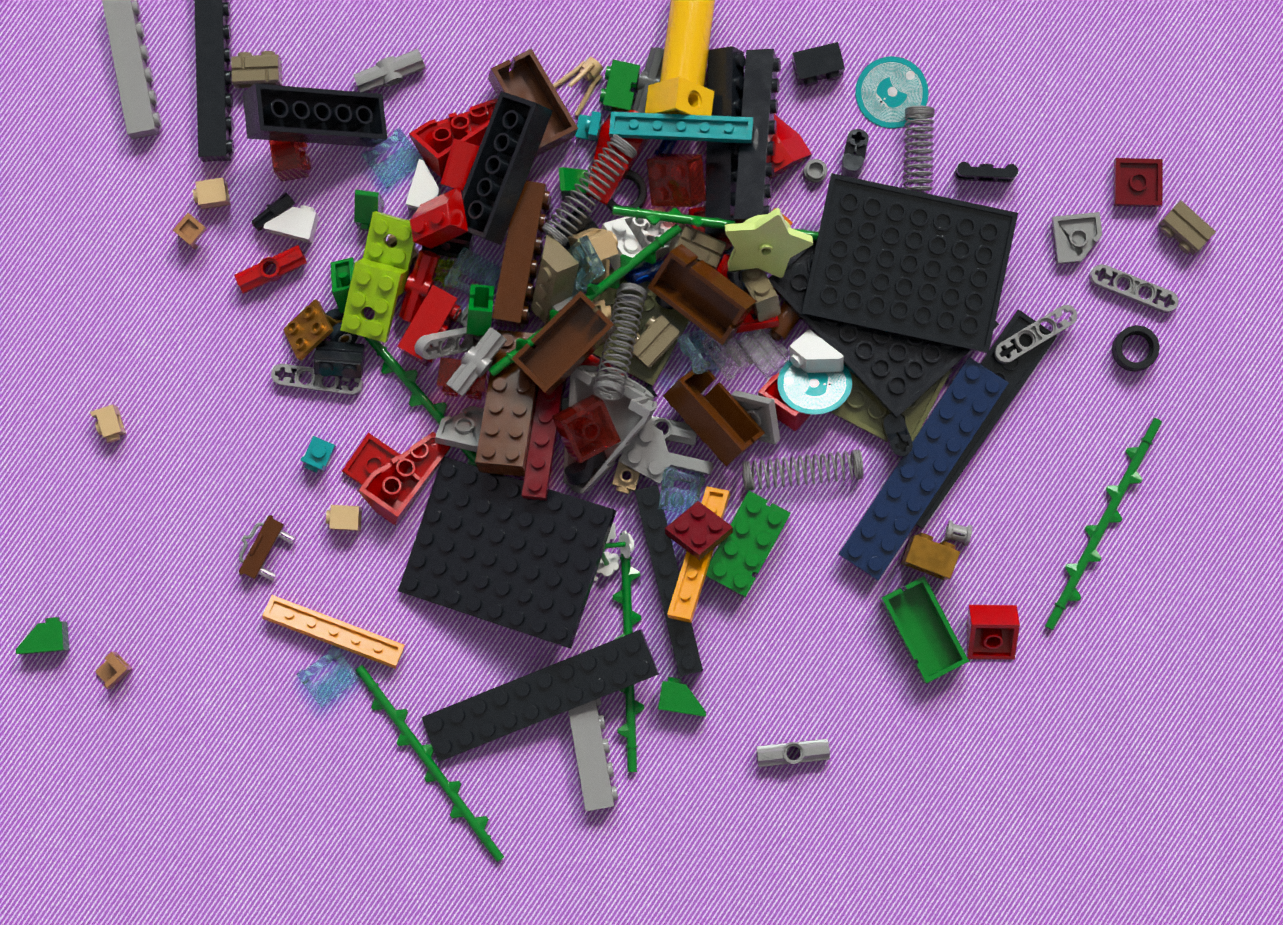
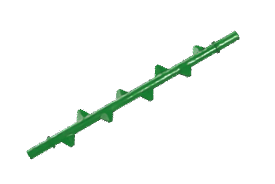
M616 205L612 207V215L633 217L637 220L638 218L647 219L651 225H656L659 221L695 225L696 227L725 229L726 224H736L732 220L685 215L677 208H673L670 212L639 209V207L631 208ZM795 229L797 231L811 235L813 241H817V231Z
M676 223L661 236L656 237L652 243L634 257L621 255L620 267L598 285L588 284L585 295L593 301L609 287L617 289L620 279L643 261L654 264L656 262V251L661 247L663 248L667 242L682 232V229ZM554 309L550 310V311H549V318H550V320H551L559 311L554 310ZM540 330L527 340L517 339L516 348L510 353L507 352L505 357L488 369L493 377L511 363H515L511 358L526 344L531 347L535 346L531 339Z
M364 337L377 352V356L384 360L381 372L383 374L394 372L412 393L408 404L411 407L423 405L440 425L441 419L445 418L444 413L447 404L445 402L433 404L415 383L418 375L416 369L405 371L387 351V347H384L380 341ZM461 449L469 459L468 464L477 467L475 463L477 453Z
M1153 418L1145 436L1141 438L1139 447L1126 449L1131 462L1119 485H1108L1106 487L1111 500L1098 525H1088L1085 527L1090 540L1078 563L1065 565L1070 579L1059 600L1054 604L1055 607L1045 624L1046 628L1054 630L1063 611L1066 610L1068 601H1080L1081 595L1077 591L1076 586L1088 563L1101 561L1102 557L1096 548L1109 523H1119L1122 521L1117 508L1129 485L1142 483L1143 479L1137 470L1150 445L1152 446L1153 444L1152 441L1162 424L1161 420Z
M623 554L619 557L621 559L622 590L613 595V600L622 604L623 634L615 639L633 633V625L641 620V615L632 611L631 581L640 576V571L631 567L630 559L632 557L625 558ZM634 685L619 690L625 693L626 723L617 729V733L627 738V746L625 748H627L628 772H637L636 748H638V745H636L635 715L644 710V705L635 700Z
M363 665L359 666L355 670L368 687V691L375 697L371 708L373 710L384 709L401 732L397 745H410L428 769L424 778L425 781H437L454 804L450 813L451 818L464 817L481 840L480 843H483L496 862L504 858V855L490 838L491 835H488L484 830L489 820L488 817H475L458 794L462 785L461 782H449L431 758L434 752L432 744L422 745L405 723L408 710H396Z

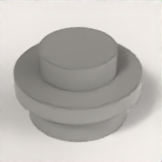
M812 159L806 163L804 175L810 182H821L827 175V166L819 159Z

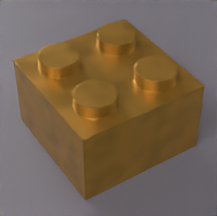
M921 532L910 537L900 564L944 581L951 579L960 551L955 550L956 545L945 541L936 543L933 541L934 537Z

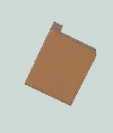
M189 213L173 229L194 250L198 247L195 243L207 230L205 226Z
M110 652L104 658L106 661L96 670V674L105 682L104 686L106 689H112L132 670L117 652Z

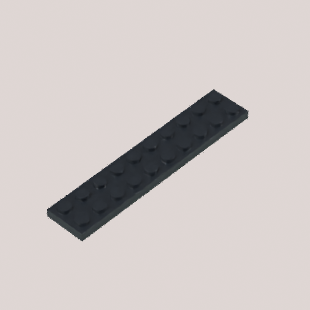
M1019 309L980 363L1009 384L915 524L921 529L924 528L1057 337V335L1051 337L1010 363L1002 364L998 362L994 356L996 346L1036 322ZM1040 324L1039 330L1042 334L1048 335L1051 333V331ZM1022 334L1019 337V342L1022 346L1028 347L1031 345L1032 339L1029 335ZM1015 344L1008 349L1001 347L1000 356L1010 358L1009 353L1017 349Z
M640 629L423 716L422 720L437 760L440 762L657 676L659 672L643 631Z

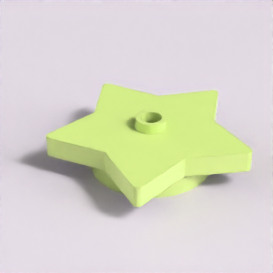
M779 208L774 209L768 214L751 217L743 223L725 225V233L734 246L727 262L728 271L759 268L782 278L789 259L813 245L812 236L792 229L790 224L784 219Z

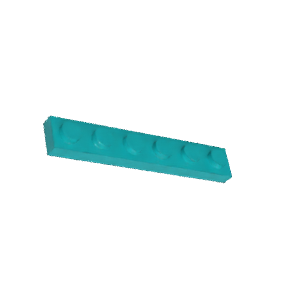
M611 112L609 135L610 137L615 134L621 138L752 143L754 121L753 117Z

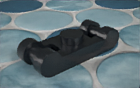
M961 162L954 174L958 180L1008 183L1012 182L1017 176L1018 168L1014 164H1008L1005 168H993L994 165L980 164L979 167H971L968 162Z

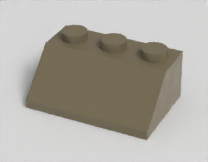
M551 234L546 235L531 304L533 313L545 324L550 321L549 311L552 310V306L572 296L579 262Z

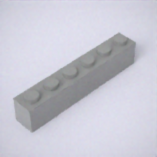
M102 0L127 134L131 139L160 134L159 126H162L160 114L155 112L154 104H157V96L155 90H151L150 82L153 81L151 68H147L146 64L149 54L141 38L145 36L143 25L138 22L137 17L140 14L139 3L137 0Z
M601 698L568 711L586 811L615 806L614 801L618 800L616 786L611 787L610 777L614 776L612 762L607 763L606 753H610L608 738L603 739L602 729H606L604 715H599L597 707L602 705Z

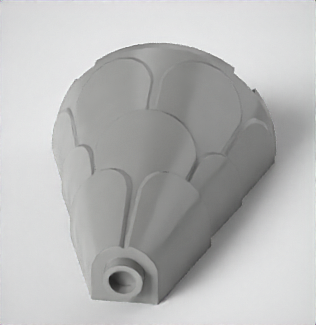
M580 365L570 375L567 441L564 444V469L578 460L583 448L593 444H601L603 446L607 461L601 466L594 468L589 481L579 485H570L564 471L563 482L569 485L574 492L580 494L590 491L615 464V459L631 444L632 439L652 418V414L657 407V402L653 401L654 396L645 387L628 377L624 379L626 385L623 386L625 390L621 399L614 401L598 397L593 391L595 378L597 377V367ZM607 370V373L604 372L605 374H613V375L620 376V377H622V378L625 377V376L622 375V374L614 373V372H611V371H609V370ZM606 376L600 377L602 380L613 381L620 385L624 384L623 380H614ZM601 386L607 390L619 392L613 388ZM597 387L600 391H603V392H605V393H609V392H606V391L600 389L599 387Z

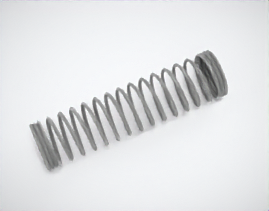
M910 106L905 109V119L908 122L904 126L908 129L904 132L907 135L904 141L908 144L904 146V149L907 150L904 156L907 159L903 163L907 166L903 170L907 174L903 178L907 181L903 183V186L909 190L929 191L933 189L931 186L909 187L905 185L908 182H933L932 179L905 178L907 175L930 176L933 174L931 171H906V168L909 167L924 169L933 167L932 164L910 165L906 163L908 160L931 161L934 159L930 156H906L910 152L919 154L934 152L932 149L910 150L906 148L908 145H934L930 141H906V139L911 137L918 139H931L934 137L932 134L909 135L906 133L909 130L922 132L934 130L930 126L912 128L907 126L908 123H934V120L927 119L935 115V109L930 106Z
M614 134L610 138L611 142H607L609 149L602 148L604 154H598L599 160H593L596 167H588L591 173L584 172L586 179L579 178L582 185H574L577 191L570 190L572 197L565 196L568 204L561 202L560 204L563 209L556 208L558 215H551L555 222L547 220V223L543 225V231L551 234L561 245L566 246L569 240L550 223L559 227L571 237H573V234L567 231L554 217L567 223L574 230L577 231L578 229L566 220L559 211L582 224L564 205L572 208L585 219L587 218L568 198L584 207L587 211L592 212L572 192L583 197L593 206H596V204L588 199L578 187L601 200L582 180L594 186L602 194H606L586 174L596 178L607 188H610L591 168L602 173L610 181L615 182L595 162L607 167L616 176H620L600 156L605 157L618 168L624 170L605 150L615 154L624 163L629 164L609 144L614 145L630 158L636 156L637 151L634 147L618 135Z
M634 283L619 285L611 313L612 317L610 318L613 324L619 323L626 327L637 328L636 331L628 328L617 327V330L620 332L635 334L634 338L625 334L613 333L611 335L623 340H633V344L612 340L611 336H609L605 340L604 350L602 351V357L598 366L599 370L595 378L593 391L598 397L606 400L615 401L623 397L625 390L623 386L626 385L624 379L628 377L626 373L629 371L628 366L631 365L629 359L633 356L631 352L634 351L633 346L636 344L634 339L637 338L636 332L639 331L637 326L641 323L639 319L642 318L641 313L644 310L642 306L645 305L647 291L642 286ZM628 289L636 290L643 294V297L623 294L621 291ZM623 303L630 307H640L641 311L639 312L633 308L620 307L618 304ZM620 309L630 314H639L640 317L636 318L629 314H619L616 310ZM616 316H620V317H622L623 319H627V320H632V321H636V320H637V321H638V324L635 325L634 323L629 322V321L617 320V319H615V317H616ZM609 343H615L616 345L623 347H631L632 350L628 351L626 349L619 347H611ZM612 349L619 353H629L630 357L627 358L620 354H610L609 352H607V350ZM611 356L618 360H628L629 363L626 365L619 361H609L605 357ZM604 363H610L612 365L619 367H626L627 371H623L621 369L613 367H606ZM607 369L614 373H624L625 377L622 378L620 376L613 374H605L602 370ZM606 376L614 380H623L624 384L620 385L613 381L602 380L600 377ZM601 386L610 387V388H613V389H615V390H617V391H619V392L610 391V390H607V389H605V388H603V387H601ZM597 387H599L600 389H602V390H604V391H606V392H609V393H605V392H603V391H600Z
M852 450L850 458L848 452L844 451L843 459L837 451L835 461L831 452H829L827 460L824 453L820 455V463L816 454L813 455L812 463L810 456L807 454L805 456V466L800 455L798 456L797 465L795 458L791 456L790 469L786 457L782 460V468L779 459L776 458L775 472L770 458L767 461V471L763 459L760 460L759 470L757 462L753 460L752 474L750 462L743 461L742 471L745 491H754L755 489L754 464L759 488L762 489V464L767 488H770L769 463L772 469L774 486L777 488V462L782 486L785 487L784 464L786 462L789 483L792 487V460L798 486L800 485V460L805 484L807 485V458L810 464L813 484H815V458L818 465L820 483H823L822 457L824 458L827 478L830 483V456L836 482L838 481L837 456L840 459L843 481H845V453L851 480H853L852 457L855 478L857 480L863 479L864 470L861 450Z

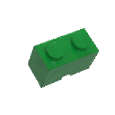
M613 59L612 65L607 66L604 79L608 80L606 89L602 88L599 102L603 103V110L611 112L632 110L634 92H631L632 88L637 89L640 65Z
M471 284L466 334L483 336L491 327L494 286Z

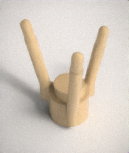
M591 56L553 84L554 88H557L578 72L579 74L568 84L570 88L582 77L587 81L592 79L575 112L576 117L580 115L596 84L602 78L600 73L603 67Z

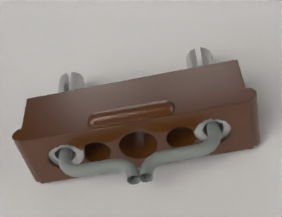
M272 515L267 517L265 523H257L250 535H244L242 539L244 546L239 554V560L243 563L239 570L240 575L245 574L255 579L257 574L272 581L273 577L260 570L275 577V573L262 567L275 540L279 537L290 544L294 542L279 534L281 533L295 540L293 535L281 530L284 524L273 519ZM262 526L248 555L243 560L242 556L248 546L246 539L252 538L257 528Z

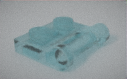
M399 127L393 131L394 134L387 138V140L371 151H365L361 154L386 189L414 170L419 159L423 160ZM399 141L403 144V147L378 165L374 161V159Z
M587 235L579 238L568 249V252L579 262L575 287L579 292L587 291V285L595 278H600L605 272V268ZM590 265L589 272L586 274L584 270Z
M463 247L445 277L444 285L451 289L456 288L470 296L471 286L458 279L460 273L482 285L494 286L500 276L501 267Z
M703 330L685 333L677 339L680 343L681 351L692 361V370L695 374H703L710 369L716 371L723 367V359ZM706 355L709 360L705 361L702 356Z
M667 467L663 472L658 509L683 514L699 501L701 487L705 484V476L699 473L688 474L680 472L676 468ZM674 482L690 483L689 490L673 487Z
M336 646L330 647L328 653L306 670L302 669L296 673L321 708L360 679ZM336 659L339 664L313 684L310 678Z

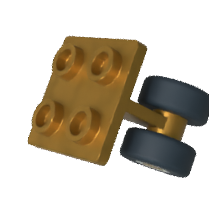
M314 299L289 322L283 331L296 358L302 361L326 337H329L330 341L355 343L358 335L340 330L344 312L340 313L339 309L335 308L325 314L320 302Z

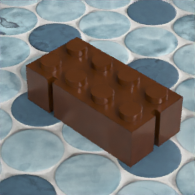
M532 48L513 57L512 62L507 60L491 68L488 80L498 97L500 92L503 91L538 103L553 111L535 157L574 138L578 127Z
M681 244L669 252L649 284L648 289L721 345H724L734 337L744 322L743 320L748 316L757 301L705 261H696L698 256Z
M580 291L531 339L537 346L535 349L526 344L511 359L549 396L617 330V327Z
M701 363L681 377L663 397L727 467L757 442L765 432L720 382L705 396L701 394L716 379L709 369Z

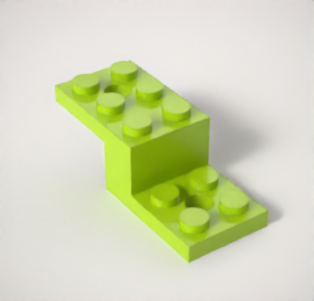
M377 211L373 212L363 258L356 261L354 265L341 331L384 343L388 341L397 298L404 292L416 245L413 242L409 220ZM388 234L396 237L397 245L395 247H390L386 243ZM365 307H370L374 310L375 316L373 319H367L364 316Z

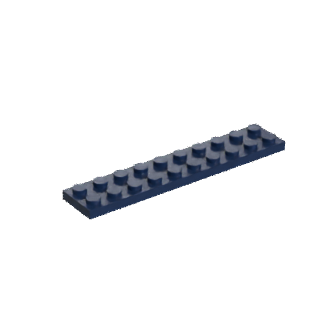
M968 357L913 440L911 452L901 458L838 553L839 556L879 581L1009 384L1007 381Z

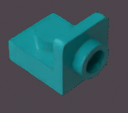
M592 111L591 116L579 115L578 130L575 137L598 142L602 113Z
M313 436L305 456H302L300 460L306 463L304 468L315 473L319 469L325 472L336 445Z

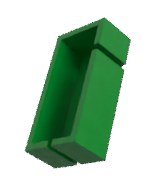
M750 490L730 524L733 527V533L719 544L706 574L707 578L744 598L756 579L752 574L757 575L791 514L774 503L770 507L767 506L768 500Z
M925 576L903 586L904 591L899 588L879 598L910 659L917 660L914 666L924 684L969 662Z

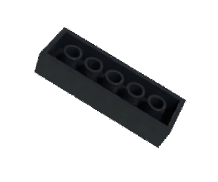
M256 83L243 92L247 139L375 147L387 140L383 94Z
M503 91L500 92L462 192L468 233L502 245L552 115V110L524 98Z

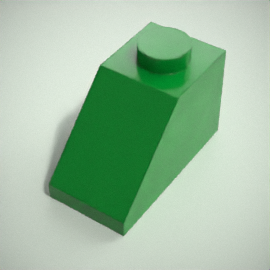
M559 168L562 200H566L565 196L572 197L570 190L577 191L574 185H582L579 178L586 179L584 172H588V170ZM582 180V182L588 187V183ZM578 187V189H579L587 198H590V196H588V195L586 194V192H587L586 190L582 189L581 187ZM572 192L577 199H583V197Z
M355 189L354 222L360 227V230L369 232L372 214L374 211L383 213L384 200L379 192Z
M353 257L330 262L332 293L340 313L345 311L355 265Z
M60 617L45 618V623H38L16 648V654L69 650L68 623L60 621Z
M668 677L667 681H662L659 710L706 717V711L688 686L681 684L682 679Z

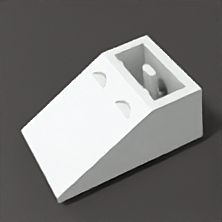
M662 206L651 209L654 211L666 212ZM623 217L603 223L601 229L612 231L618 241L617 250L619 254L607 258L610 259L613 269L616 271L620 267L621 255L634 257L652 243L656 237L661 236L674 226L672 222L659 221L656 225H651L647 219L638 218L637 220L633 217ZM671 240L663 248L661 247L656 251V260L670 252L668 247ZM643 261L629 273L638 271L650 263Z

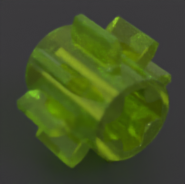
M451 257L444 261L440 258L435 271L436 277L434 281L439 280L443 283V287L449 282L455 285L457 282L456 277H460L462 271L457 270L460 262H454L451 260ZM443 269H444L445 271L450 270L451 273H449V272L444 273V272H443Z

